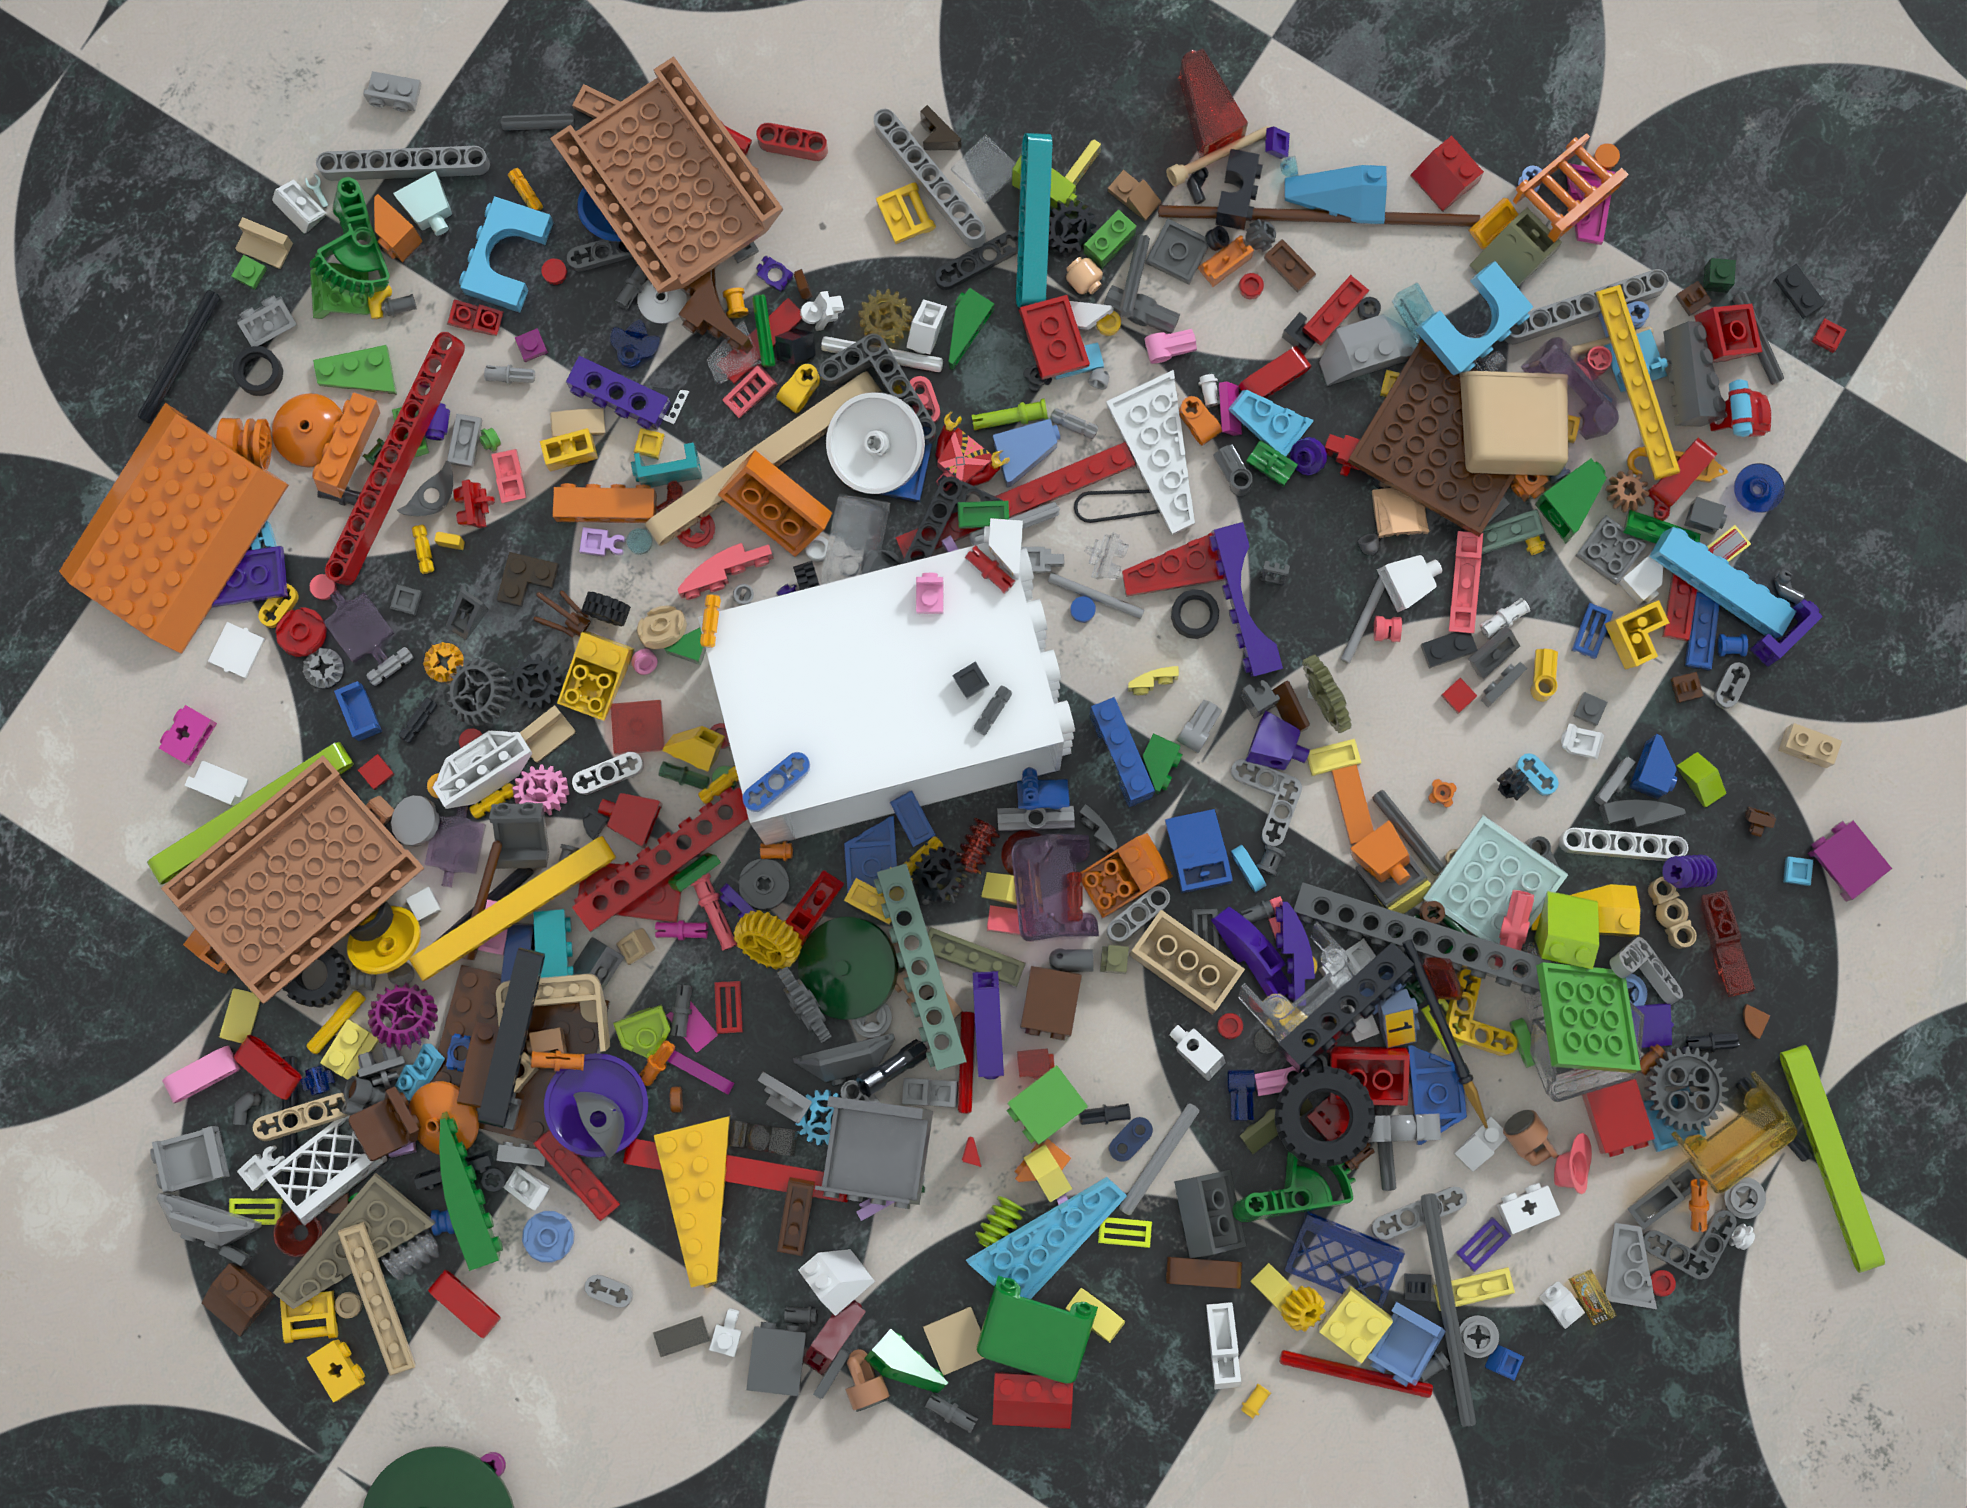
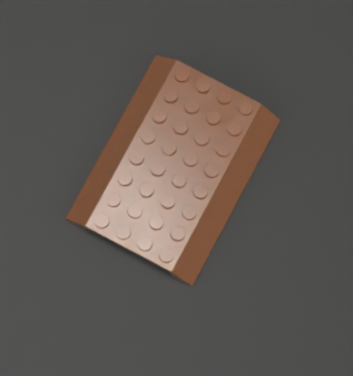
M674 56L653 69L656 79L577 131L569 125L550 138L658 293L685 288L764 235L783 211L780 203Z
M322 755L161 889L250 991L265 1004L423 871L424 867L408 849L405 850L341 779L340 773Z

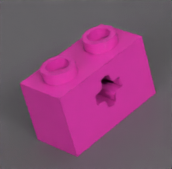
M185 705L183 709L181 708L176 712L171 729L165 731L162 735L159 749L192 766L217 723ZM184 731L190 734L188 738L182 735Z

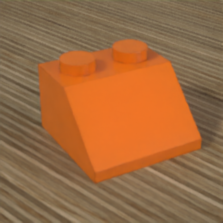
M379 194L374 197L375 233L379 237L377 242L391 259L397 257L403 262L423 241L414 226Z

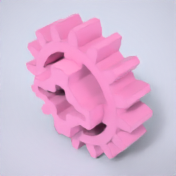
M540 765L539 770H535L531 766L530 773L522 771V779H515L516 786L513 787L516 804L526 802L543 803L544 812H547L550 816L552 815V809L555 808L560 811V803L566 804L567 802L566 796L569 795L566 777L563 778L560 770L554 773L553 766H550L548 770H544L543 765Z

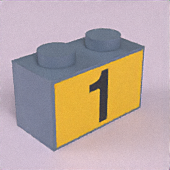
M1407 989L1395 991L1386 1002L1381 1000L1378 1003L1380 1031L1386 1048L1417 1042L1416 1031L1420 1030L1415 1014L1418 1013V1007L1415 998H1410Z

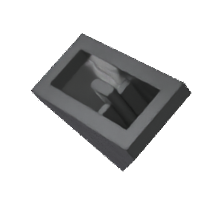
M462 589L456 599L446 627L466 640L489 609L483 602Z

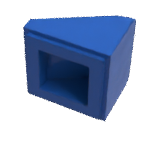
M1497 1345L1496 1349L1489 1355L1485 1367L1514 1381L1524 1356Z

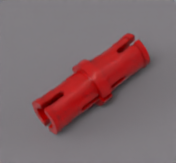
M974 546L972 548L973 551H969L965 559L982 572L981 576L984 579L988 578L1004 594L1009 591L1008 588H1011L1016 581L999 567V563L996 560L992 561L978 546Z

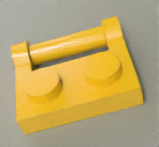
M916 182L876 198L878 207L895 245L922 233L931 232L936 228L934 221L930 220L919 196V187ZM903 197H910L921 222L920 224L914 225Z
M334 1291L320 1292L294 1309L280 1299L282 1331L285 1344L293 1343L294 1340L325 1336H328L329 1339L338 1337ZM326 1318V1326L294 1330L292 1327V1322Z

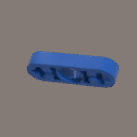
M800 752L790 754L751 785L743 794V803L746 808L752 812L762 811L806 776L810 770V762L807 756ZM794 759L797 761L803 759L805 761L802 764L804 769L802 771L798 769L792 771L790 775L794 778L789 781L786 773L780 769L785 766L788 771L793 767L792 761ZM773 775H781L784 778V785L778 790L772 789L769 786V779ZM764 783L768 792L773 795L768 798L765 793L760 797L762 802L760 805L757 806L755 803L750 805L748 803L751 801L749 795L751 793L755 795L760 794L763 789L759 786Z

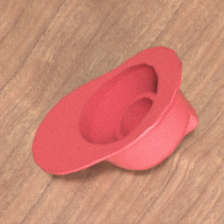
M1580 1133L1576 1136L1571 1151L1557 1157L1554 1169L1555 1185L1558 1187L1575 1188L1579 1194L1585 1193L1587 1189L1588 1173L1592 1158L1591 1144L1586 1134Z

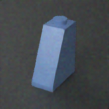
M1051 419L993 435V444L996 452L1003 450L999 455L1000 461L1002 462L1007 457L1010 458L1008 464L1000 466L1007 488L1013 486L1057 448V440L1061 439L1057 425L1052 426Z

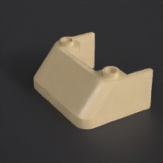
M593 974L540 978L534 1007L580 1003L583 1018L589 1022H598L600 1051H606L610 1047L608 1016L599 979ZM510 980L500 984L496 990L499 1026Z

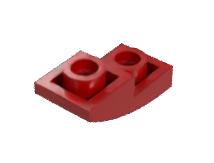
M454 299L447 325L497 336L503 311L480 304L475 306Z

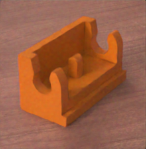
M1240 235L1228 246L1202 263L1198 269L1214 287L1252 259L1254 249L1250 245L1246 246L1243 242V237Z

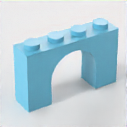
M494 196L492 203H489L486 207L485 223L477 231L476 239L478 241L475 249L472 248L468 256L469 265L467 271L462 272L459 285H461L460 288L465 295L520 313L528 293V288L523 282L494 272L490 268V253L500 240L510 236H519L546 245L554 222L550 214Z
M1496 261L1488 264L1470 280L1491 309V324L1482 337L1469 338L1462 335L1440 310L1433 313L1415 329L1453 375L1470 371L1475 366L1473 361L1479 356L1483 358L1493 350L1491 345L1495 341H1503L1512 333L1510 328L1515 323L1519 326L1530 317L1528 312L1533 308L1532 304Z

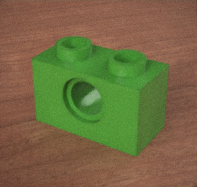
M1118 209L1084 244V254L1092 259L1102 270L1135 236L1136 225Z

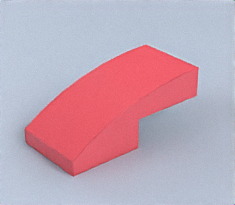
M517 449L491 454L501 503L526 498Z

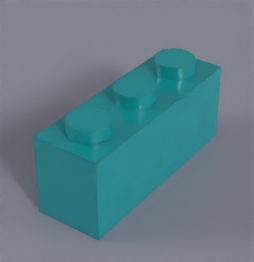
M564 909L534 911L535 951L545 953L541 978L574 975V968L569 966L568 957H573L572 941L568 942L567 932H572L571 917H566Z

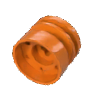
M240 418L220 419L216 439L262 470L267 471L272 452V438L268 421L266 419H257L255 421L253 418H249L243 426Z

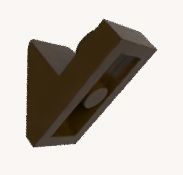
M926 105L920 111V123L927 132L933 133L923 141V149L959 150L962 147L961 138Z

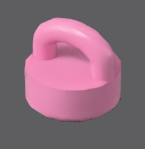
M649 648L637 651L631 659V665L640 675L651 673L658 664L657 657Z

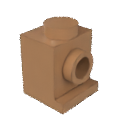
M559 1027L529 1033L530 1039L526 1040L529 1055H532V1051L555 1053L556 1050L567 1054L563 1028Z

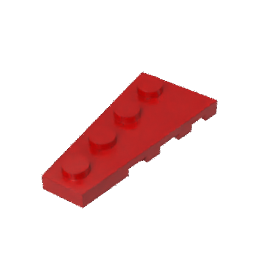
M1212 533L1123 570L1122 576L1126 597L1224 581L1223 575L1219 576L1215 561L1219 560L1217 552L1212 551L1209 543V537L1212 536Z

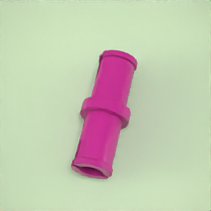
M679 920L678 923L656 922L655 930L658 931L655 932V937L678 938V940H685V938L707 939L708 931L698 930L708 929V923H685V920Z

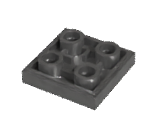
M1605 515L1575 556L1614 585H1617L1647 544L1637 537L1623 533L1624 528Z

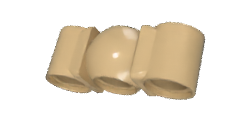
M1663 877L1655 879L1650 883L1648 893L1653 899L1654 906L1657 905V920L1667 928L1665 932L1668 934L1669 943L1677 949L1691 946L1696 941L1697 935L1691 926V921H1687V905L1684 901L1677 898L1680 895L1676 891L1675 886L1666 882ZM1658 883L1666 885L1667 894L1665 896L1658 893ZM1669 906L1677 910L1678 914L1675 920L1667 915V908ZM1679 930L1686 932L1688 937L1686 943H1681L1677 939V932Z

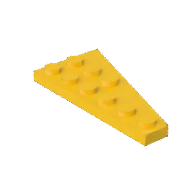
M730 1116L654 1135L691 1288L717 1281Z

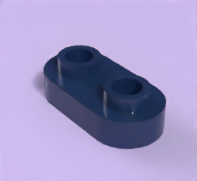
M1143 1117L1132 1119L1111 1141L1109 1152L1112 1158L1120 1162L1131 1159L1152 1136L1153 1127L1150 1121ZM1137 1125H1142L1145 1128L1144 1134L1138 1135L1135 1132ZM1119 1144L1127 1146V1151L1124 1154L1118 1152L1117 1147Z

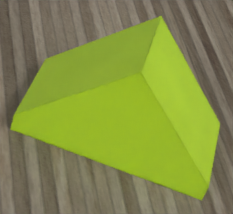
M1698 752L1676 766L1704 808L1726 794L1718 769Z

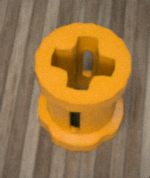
M730 288L722 292L723 298H726L728 311L726 314L728 318H741L749 314L743 300L744 288Z

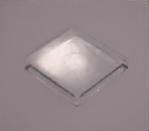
M985 135L951 167V171L986 204L1012 180V169L1016 163Z

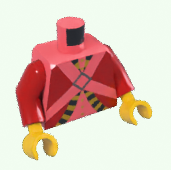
M952 412L948 413L944 417L945 425L937 439L935 457L938 460L937 466L943 471V474L937 479L936 484L939 486L946 477H955L972 486L989 482L1000 470V466L1009 463L1010 458L1007 457L1001 462L999 455L1003 450L997 451L992 455L959 428L955 430L954 428L961 423L962 418L959 416L956 423H953L950 420ZM946 484L943 490L948 491L953 484Z

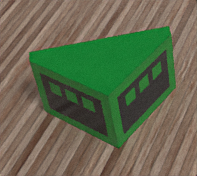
M699 627L683 635L679 641L664 648L666 653L701 665L706 652V648L700 644L701 628Z

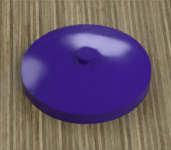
M608 1054L584 1055L583 1071L560 1069V1071L555 1073L545 1093L544 1114L552 1135L564 1148L584 1157H607L600 1145L588 1133L581 1120L578 1106L573 1096L577 1092L600 1094L613 1100L619 1106L625 1124L624 1134L616 1153L627 1148L639 1136L647 1119L648 1096L641 1077L628 1063ZM595 1111L591 1114L590 1123L594 1127L605 1125L607 1117L604 1112Z

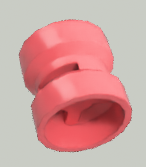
M1603 346L1593 347L1583 360L1584 371L1588 375L1595 377L1605 373L1612 362L1611 352Z
M1375 616L1374 641L1390 639L1392 642H1400L1402 618L1393 617L1385 619L1384 616Z

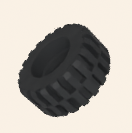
M1330 1066L1310 1068L1294 1076L1279 1094L1274 1118L1277 1134L1285 1148L1302 1162L1324 1167L1343 1164L1356 1157L1366 1147L1373 1134L1375 1123L1373 1100H1371L1367 1088L1360 1083L1359 1079L1345 1070ZM1318 1092H1330L1339 1096L1345 1102L1349 1111V1123L1345 1132L1332 1141L1325 1142L1311 1138L1304 1131L1300 1122V1110L1303 1103L1308 1097Z

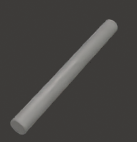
M1052 572L1048 579V582L1139 619L1142 618L1144 609Z
M1380 576L1341 657L1343 662H1351L1385 589Z

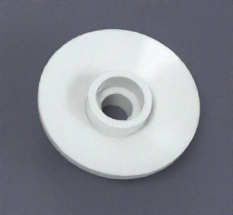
M649 279L642 285L643 290L641 293L638 292L637 297L638 307L643 316L649 321L658 324L670 323L679 318V312L687 303V295L681 289L663 292L666 295L665 299L658 300L657 295L660 293L656 291Z

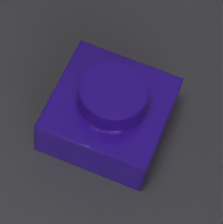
M1275 126L1266 128L1265 152L1280 159L1288 157L1290 133Z

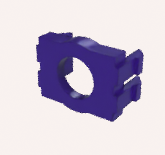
M764 256L761 260L763 266L759 263L756 267L757 276L764 280L767 285L782 292L787 287L788 282L790 283L793 279L794 273L788 270L782 263L775 261L771 257ZM777 268L782 271V278L779 281H771L768 278V273L771 269Z

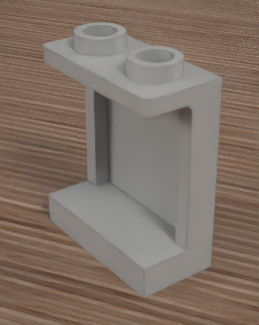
M210 1126L197 1132L152 1142L153 1148L150 1149L151 1159L154 1164H157L158 1174H156V1181L158 1187L163 1190V1193H170L230 1177L218 1126Z

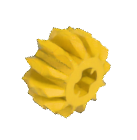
M1300 1286L1297 1291L1292 1289L1291 1295L1285 1297L1286 1302L1280 1306L1283 1310L1281 1313L1283 1320L1296 1331L1303 1330L1306 1332L1309 1326L1314 1328L1315 1323L1321 1321L1320 1315L1325 1313V1301L1315 1289L1309 1286L1306 1288Z

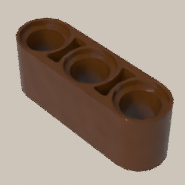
M1167 1257L1166 1283L1241 1289L1242 1262Z

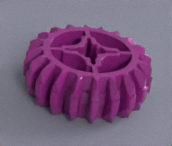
M405 982L403 988H399V985L395 983L394 989L391 991L385 987V994L377 993V1001H371L372 1009L368 1010V1025L372 1029V1035L375 1038L377 1037L379 1043L383 1044L386 1042L387 1047L390 1049L396 1044L399 1050L402 1049L403 1045H407L411 1050L412 1043L414 1042L421 1046V1038L429 1039L430 1034L428 1031H435L434 1023L438 1022L436 1014L438 1008L433 996L428 995L425 988L420 990L417 984L410 988L407 982ZM415 1004L423 1009L422 1016L417 1015V1012H415ZM384 1017H388L391 1021V1028L383 1024Z

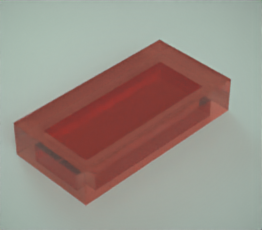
M1426 957L1423 966L1437 999L1461 1000L1463 990L1451 960L1447 958Z

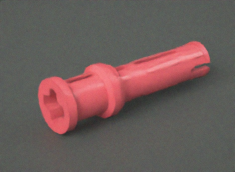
M708 873L690 886H694L699 898L698 904L704 907L720 942L721 949L724 951L736 946L737 942L734 940V936L718 902L720 895L715 892L710 881L711 875Z

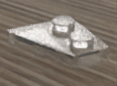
M744 321L740 322L736 328L750 339L753 348L748 354L742 350L736 352L727 345V340L725 339L707 358V363L716 385L730 380L729 378L741 373L752 371L756 366L762 367L761 360Z

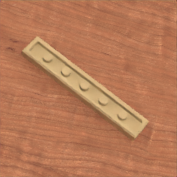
M364 1222L339 1230L340 1241L389 1375L415 1368V1361Z

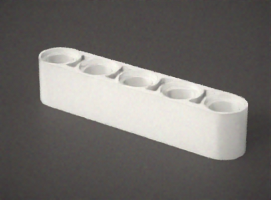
M1570 828L1559 837L1560 848L1564 852L1572 854L1666 861L1670 857L1676 856L1669 851L1670 843L1678 845L1679 854L1677 856H1685L1688 852L1687 842L1678 836ZM1568 834H1572L1578 839L1576 847H1572L1567 843L1566 838ZM1594 836L1602 839V849H1597L1593 846L1592 839ZM1620 838L1628 842L1629 847L1627 851L1619 849L1618 840ZM1644 841H1650L1653 844V853H1647L1644 850Z

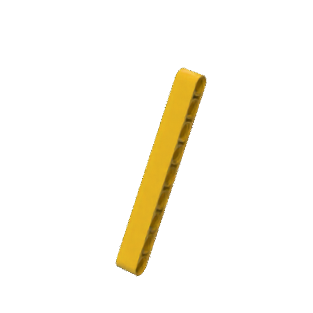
M603 836L596 838L416 953L409 961L421 980H428L615 860L616 855Z

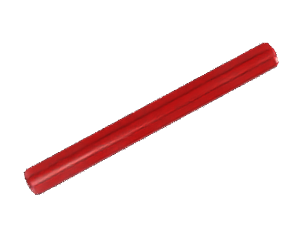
M1283 1350L1280 1354L1279 1362L1282 1365L1430 1398L1432 1395L1433 1385L1418 1381L1416 1386L1411 1383L1404 1386L1393 1379L1394 1375Z

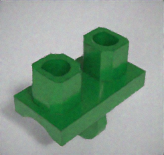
M1261 440L1246 460V463L1283 487L1298 466V464Z

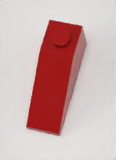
M824 870L785 920V923L788 926H792L793 931L799 934L798 938L802 941L801 946L804 945L809 935L815 930L844 886L843 882Z

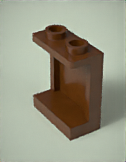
M1031 966L1020 1027L1025 1029V1034L1040 1036V1032L1051 1033L1050 1038L1065 1041L1066 1036L1071 1037L1082 975Z

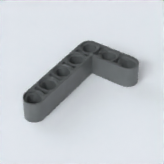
M867 335L821 363L819 372L823 383L829 387L839 386L872 366L888 394L901 399L909 406H917L919 408L916 415L922 427L926 426L932 429L929 435L924 436L925 445L932 444L936 440L937 430L934 421L880 335ZM877 343L881 345V348L878 352H870L868 350L869 346ZM851 356L860 358L859 362L855 365L847 364V360ZM886 364L894 367L890 373H883L881 368ZM829 369L838 370L835 377L828 378L825 376ZM898 385L906 387V391L902 394L893 392L894 388Z

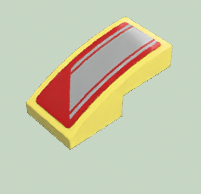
M1734 525L1707 547L1708 551L1712 554L1723 557L1729 562L1751 545V543Z

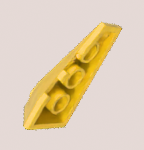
M1610 884L1570 895L1598 901L1599 935L1623 937L1639 935L1640 905L1636 886ZM1541 913L1531 925V930H1537Z

